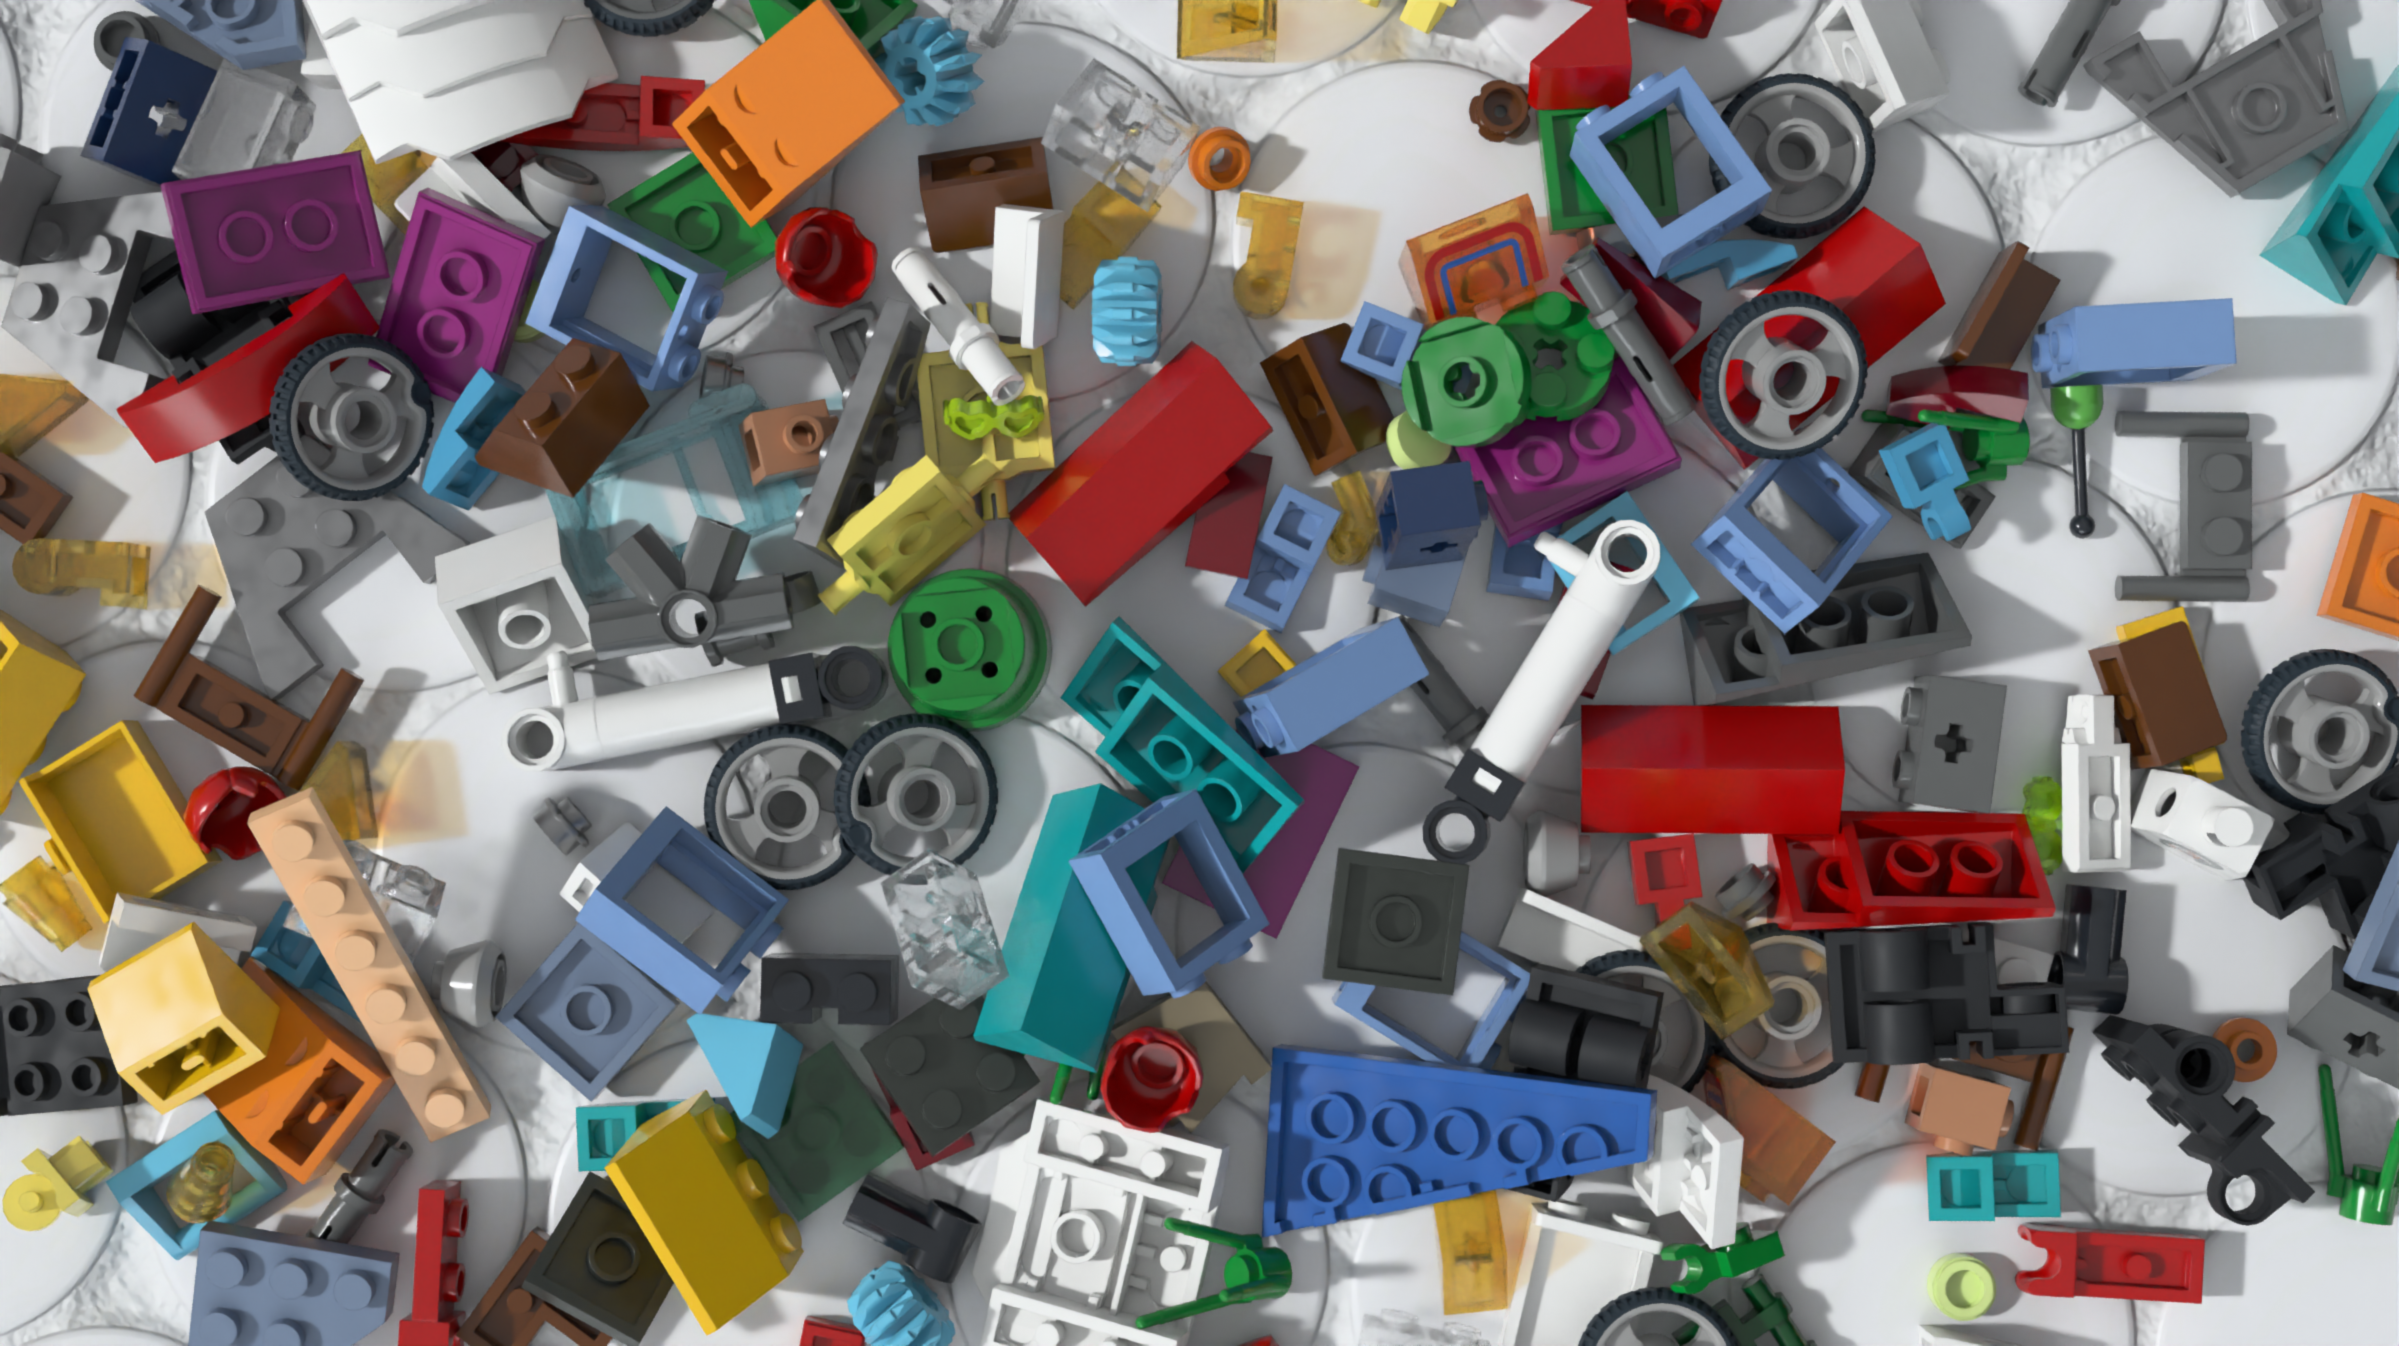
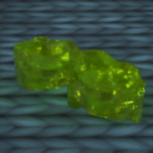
M2036 776L2023 788V795L2026 801L2022 814H2025L2044 873L2046 876H2049L2062 863V839L2055 832L2057 824L2054 821L2062 812V789L2058 783L2053 781L2052 777Z

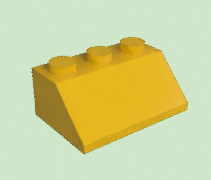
M1 609L0 815L6 810L12 796V788L26 766L35 763L43 753L47 742V734L60 714L69 710L77 701L81 692L82 681L86 676V673L65 650Z
M705 1089L643 1122L604 1169L707 1336L720 1329L786 1279L794 1269L804 1250L801 1247V1234L796 1223L788 1214H781L770 1196L769 1183L764 1170L756 1160L747 1158L735 1138L736 1128L729 1112L721 1104H715Z

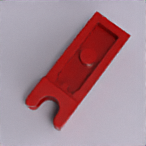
M434 1180L419 1188L412 1313L399 1321L398 1346H464V1341L457 1337L456 1333L465 1322L466 1312L454 1310V1302L461 1301L465 1287V1266L463 1263H457L458 1238L465 1236L469 1220L468 1200L460 1198L461 1181Z
M2023 1223L2018 1227V1235L2021 1238L2030 1241L2036 1247L2045 1248L2047 1251L2046 1262L2041 1268L2037 1270H2021L2016 1274V1285L2025 1293L2036 1296L2066 1298L2082 1296L2202 1304L2205 1239L2197 1235L2067 1228L2063 1225Z

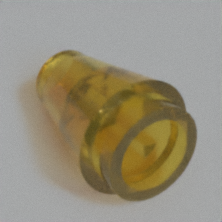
M41 855L34 858L0 884V892L7 899L2 904L51 944L54 943L61 953L93 929L91 924L85 919L86 915L62 873L56 868L55 864L50 867Z
M209 1142L202 1145L170 1178L166 1188V1196L173 1212L180 1219L195 1224L205 1223L221 1217L230 1207L233 1198L235 1155L227 1145L220 1142Z

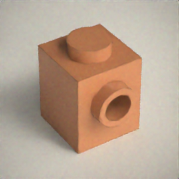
M825 399L753 412L738 425L753 487L819 473V455L822 445L829 435L834 434L839 422L836 415H829Z
M1928 1063L1919 1064L1904 1123L1919 1131L1936 1135L1933 1146L1950 1152L1972 1156L1974 1145L1995 1151L1998 1138L2005 1137L2012 1124L2014 1103L2012 1100H2009L2011 1088L1989 1079Z

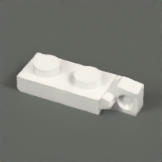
M2068 696L2066 728H2064L2062 736L2064 744H2061L2063 872L2129 871V868H2131L2130 743H2122L2119 729L2114 728V696Z

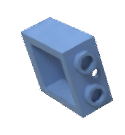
M1682 66L1666 77L1662 72H1657L1645 78L1630 92L1631 98L1612 110L1608 105H1603L1587 114L1576 126L1577 132H1575L1569 155L1655 279L1762 213L1772 192L1768 183L1685 66ZM1674 103L1731 186L1661 228L1604 145Z
M602 205L569 206L525 324L565 345L572 338L620 352L637 383L652 392L680 388L693 376L698 368L701 359V351L698 347L707 325L716 318L722 307L724 293L721 288L728 271ZM613 240L687 278L657 356L584 317Z
M2232 298L2075 306L2038 325V334L2033 336L2031 342L2033 370L2036 373L2041 372L2042 388L2197 379L2237 363Z
M1816 448L1815 452L1801 457L1795 456L1793 459L1772 460L1765 458L1691 545L1785 634L1820 607L1893 516L1822 448ZM1831 478L1837 480L1840 486L1835 485L1831 481ZM1772 480L1838 542L1814 573L1747 510Z
M1395 617L1356 630L1235 700L1233 704L1239 713V716L1235 718V724L1240 736L1255 751L1259 749L1263 758L1298 752L1428 676L1429 672L1400 619Z
M1196 789L1160 798L1069 860L1072 869L1143 996L1170 993L1172 998H1179L1189 994L1206 982L1207 978L1203 973L1217 962L1225 964L1244 955L1253 947L1250 938L1270 924ZM1173 835H1175L1224 925L1177 960H1175L1125 869Z
M666 806L595 888L575 920L698 1014H701L716 994L726 1002L729 1000L751 971L741 963L746 955L751 952L760 959L784 928L776 923L774 919L788 903L789 899ZM656 863L745 930L715 969L625 901Z
M1461 931L1459 948L1505 976V979L1456 1058L1368 1004L1367 1000L1375 989V985L1342 981L1332 997L1334 1005L1426 1062L1490 1070L1502 1046L1494 1041L1507 1020L1513 1023L1520 1004L1526 999L1530 973Z

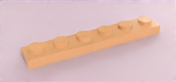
M313 787L251 812L247 822L249 828L430 1143L490 1118V1102Z

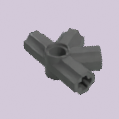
M697 515L682 559L654 526L649 523L627 539L605 559L636 597L588 606L589 631L598 661L680 647L694 648L704 643L793 629V608L785 573L736 580L752 534L724 522ZM693 599L700 602L706 609L708 623L702 633L690 634L678 625L676 609L682 600Z

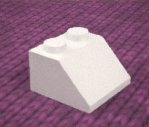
M1833 0L1814 22L1844 91L1850 95L1853 101H1856L1864 112L1863 115L1869 122L1872 134L1935 107L1950 93L1946 85L1950 81L1947 64L1942 54L1936 48L1930 49L1920 27L1923 25L1924 19L1918 0Z
M556 515L435 556L438 606L489 694L547 675L549 671L547 656L549 653L566 652L570 667L597 658L595 649L592 646L588 625V606L594 604L581 562Z

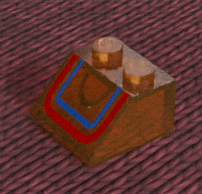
M1528 193L1407 240L1398 260V266L1419 319L1424 324L1423 329L1426 330L1451 318L1473 317L1479 319L1477 312L1500 304L1503 313H1506L1509 310L1533 302L1538 298L1536 289L1543 287L1549 278L1536 216Z
M1713 1053L1707 1064L1708 1066H1706V1073L1702 1077L1706 1105L1720 1114L1744 1137L1740 1186L1763 1203L1767 1201L1771 1194H1774L1789 1206L1836 1141L1731 1062Z

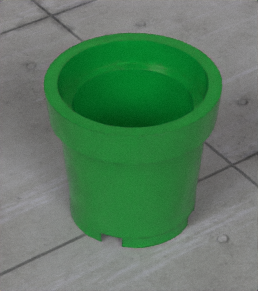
M975 568L957 569L928 579L914 589L903 601L890 628L888 660L893 680L899 692L917 713L939 716L960 725L968 732H980L1009 723L1026 711L1035 701L1045 685L1052 660V640L1043 611L1030 593L1021 585L993 571ZM987 606L991 609L992 617L989 621L981 622L978 620L977 611L980 607ZM926 612H932L936 617V623L930 628H925L921 624V617ZM987 662H994L998 667L997 674L992 678L985 677L982 672V668ZM931 668H938L942 673L941 680L936 684H931L927 680V672Z

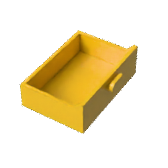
M121 720L40 771L18 780L52 836L51 839L44 842L47 853L56 868L63 875L73 871L104 924L110 921L117 892L160 900L223 861L214 847H211L212 852L210 854H205L198 844L192 840L183 819L188 802L139 721Z

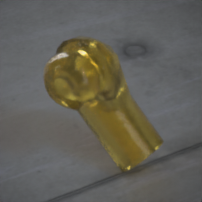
M1360 470L1331 482L1343 513L1327 541L1326 550L1331 561L1342 566L1356 565L1367 556L1379 531L1375 512L1376 506Z

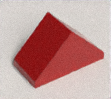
M1600 0L1530 61L1527 100L1530 106L1536 110L1598 108L1603 105L1617 107L1628 100L1632 57L1626 0Z

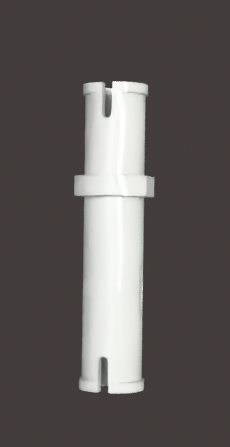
M910 247L897 255L891 266L893 274L917 303L923 314L949 344V356L958 368L969 370L995 405H1005L1017 398L1024 390V378L998 347L999 337L991 326L979 323L960 299L957 292L949 285L920 247Z

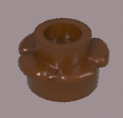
M1493 80L1482 86L1479 96L1472 98L1469 106L1470 120L1473 124L1478 125V132L1484 139L1490 142L1501 143L1507 137L1516 139L1527 130L1530 124L1528 110L1531 106L1527 103L1528 94L1520 86L1504 80ZM1496 107H1504L1506 115L1504 117L1496 116Z

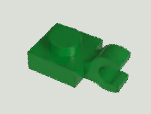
M1748 1222L1736 1223L1734 1244L1711 1249L1708 1244L1699 1246L1690 1243H1672L1660 1252L1662 1260H1686L1688 1271L1685 1278L1670 1285L1673 1292L1683 1294L1699 1293L1714 1280L1721 1277H1737L1785 1256L1778 1231L1751 1230Z

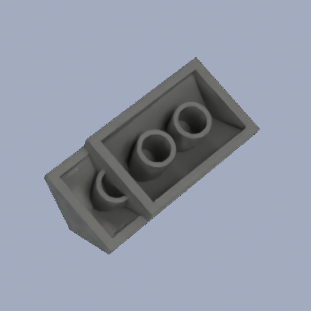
M1928 552L1855 563L1820 607L1785 634L1744 595H1742V600L1689 607L1680 613L1694 706L1717 704L1971 646L1972 635Z

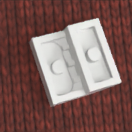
M1649 1074L1647 1089L1657 1090L1653 1157L1645 1162L1627 1165V1180L1656 1216L1681 1211L1711 1249L1734 1244L1744 1137L1720 1114L1698 1098L1665 1080Z

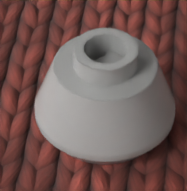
M536 155L521 166L522 204L551 234H559L569 206H599L605 201L606 193L601 179L594 172L580 164L557 156Z
M1538 810L1526 819L1523 839V870L1525 888L1527 890L1547 897L1577 886L1578 874H1590V836L1579 835L1577 823L1542 810Z
M484 940L450 950L445 961H436L431 976L432 999L441 1001V1008L444 1013L476 1028H483L497 1019L495 1016L502 1008L506 987L507 966L504 951L491 940Z

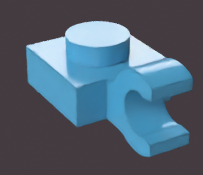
M1930 423L1878 450L1903 508L1915 509L1922 505V523L1931 540L1944 536L1946 541H1950L1971 530L1967 514L1960 505L1953 490L1955 487L1969 481V478L1946 426Z

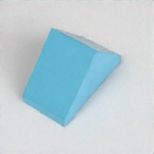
M696 1013L687 1019V1023L740 1121L767 1139L778 1133L804 1044L776 1024Z

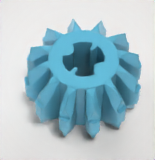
M940 16L909 18L904 20L903 24H899L898 29L889 31L886 36L881 38L885 52L880 53L874 61L884 71L886 77L905 100V103L895 112H904L908 125L915 124L920 126L928 123L929 125L935 124V126H940L953 122L954 118L958 117L960 113L968 111L971 106L976 104L971 91L978 89L985 82L973 71V64L977 62L982 54L968 52L966 44L969 31L953 30L950 18Z
M1119 256L1118 260H1102L1096 268L1092 291L1093 349L1102 363H1117V366L1137 367V364H1153L1159 355L1162 332L1163 289L1161 286L1162 275L1154 260H1138V257Z
M889 1260L880 1268H874L860 1281V1284L847 1300L849 1312L853 1316V1325L862 1332L865 1342L871 1346H948L955 1335L954 1323L949 1318V1310L938 1300L937 1293L933 1292L926 1285L923 1278H918L910 1267Z

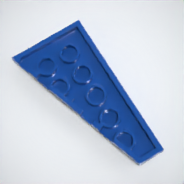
M1277 1045L1272 1048L1261 1238L1310 1226L1318 1227L1333 1224L1341 1220L1365 1215H1379L1469 1197L1476 1193L1501 1188L1509 1189L1529 1185L1532 1182L1566 1175L1575 1176L1648 1161L1653 1157L1657 1090L1295 1045Z

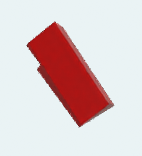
M1865 206L1757 295L1770 294L1774 291L1795 290L1814 294L1837 306L1850 318L1861 335L1860 338L1864 343L1867 355L1865 358L1868 362L1867 369L1946 304L1921 244ZM1783 315L1764 321L1766 338H1786L1807 351L1818 346L1828 333V330L1818 321L1800 315ZM1717 328L1673 364V366L1698 401L1694 411L1745 470L1760 457L1748 454L1728 442L1711 423L1701 399L1702 392L1699 385V377L1702 372L1700 368L1704 352L1708 349L1707 344L1713 333L1719 329ZM1733 359L1730 360L1727 368L1726 394L1734 414L1743 424H1746L1755 417L1761 400L1752 395L1744 385L1742 379V364L1744 360ZM1788 362L1777 370L1773 381L1774 389L1781 388L1790 381L1794 371L1793 362ZM1826 376V387L1817 404L1803 413L1789 415L1791 431L1834 397L1839 384V377Z
M1191 341L1009 512V520L1086 607L1230 483L1225 472L1274 430L1220 361Z
M1581 705V833L1839 834L1845 763L1838 706Z
M1841 811L1839 834H1768L1767 871H1770L1776 880L1769 889L1775 898L1767 906V923L1775 922L1778 924V928L1794 931L2053 917L2056 910L2025 814Z

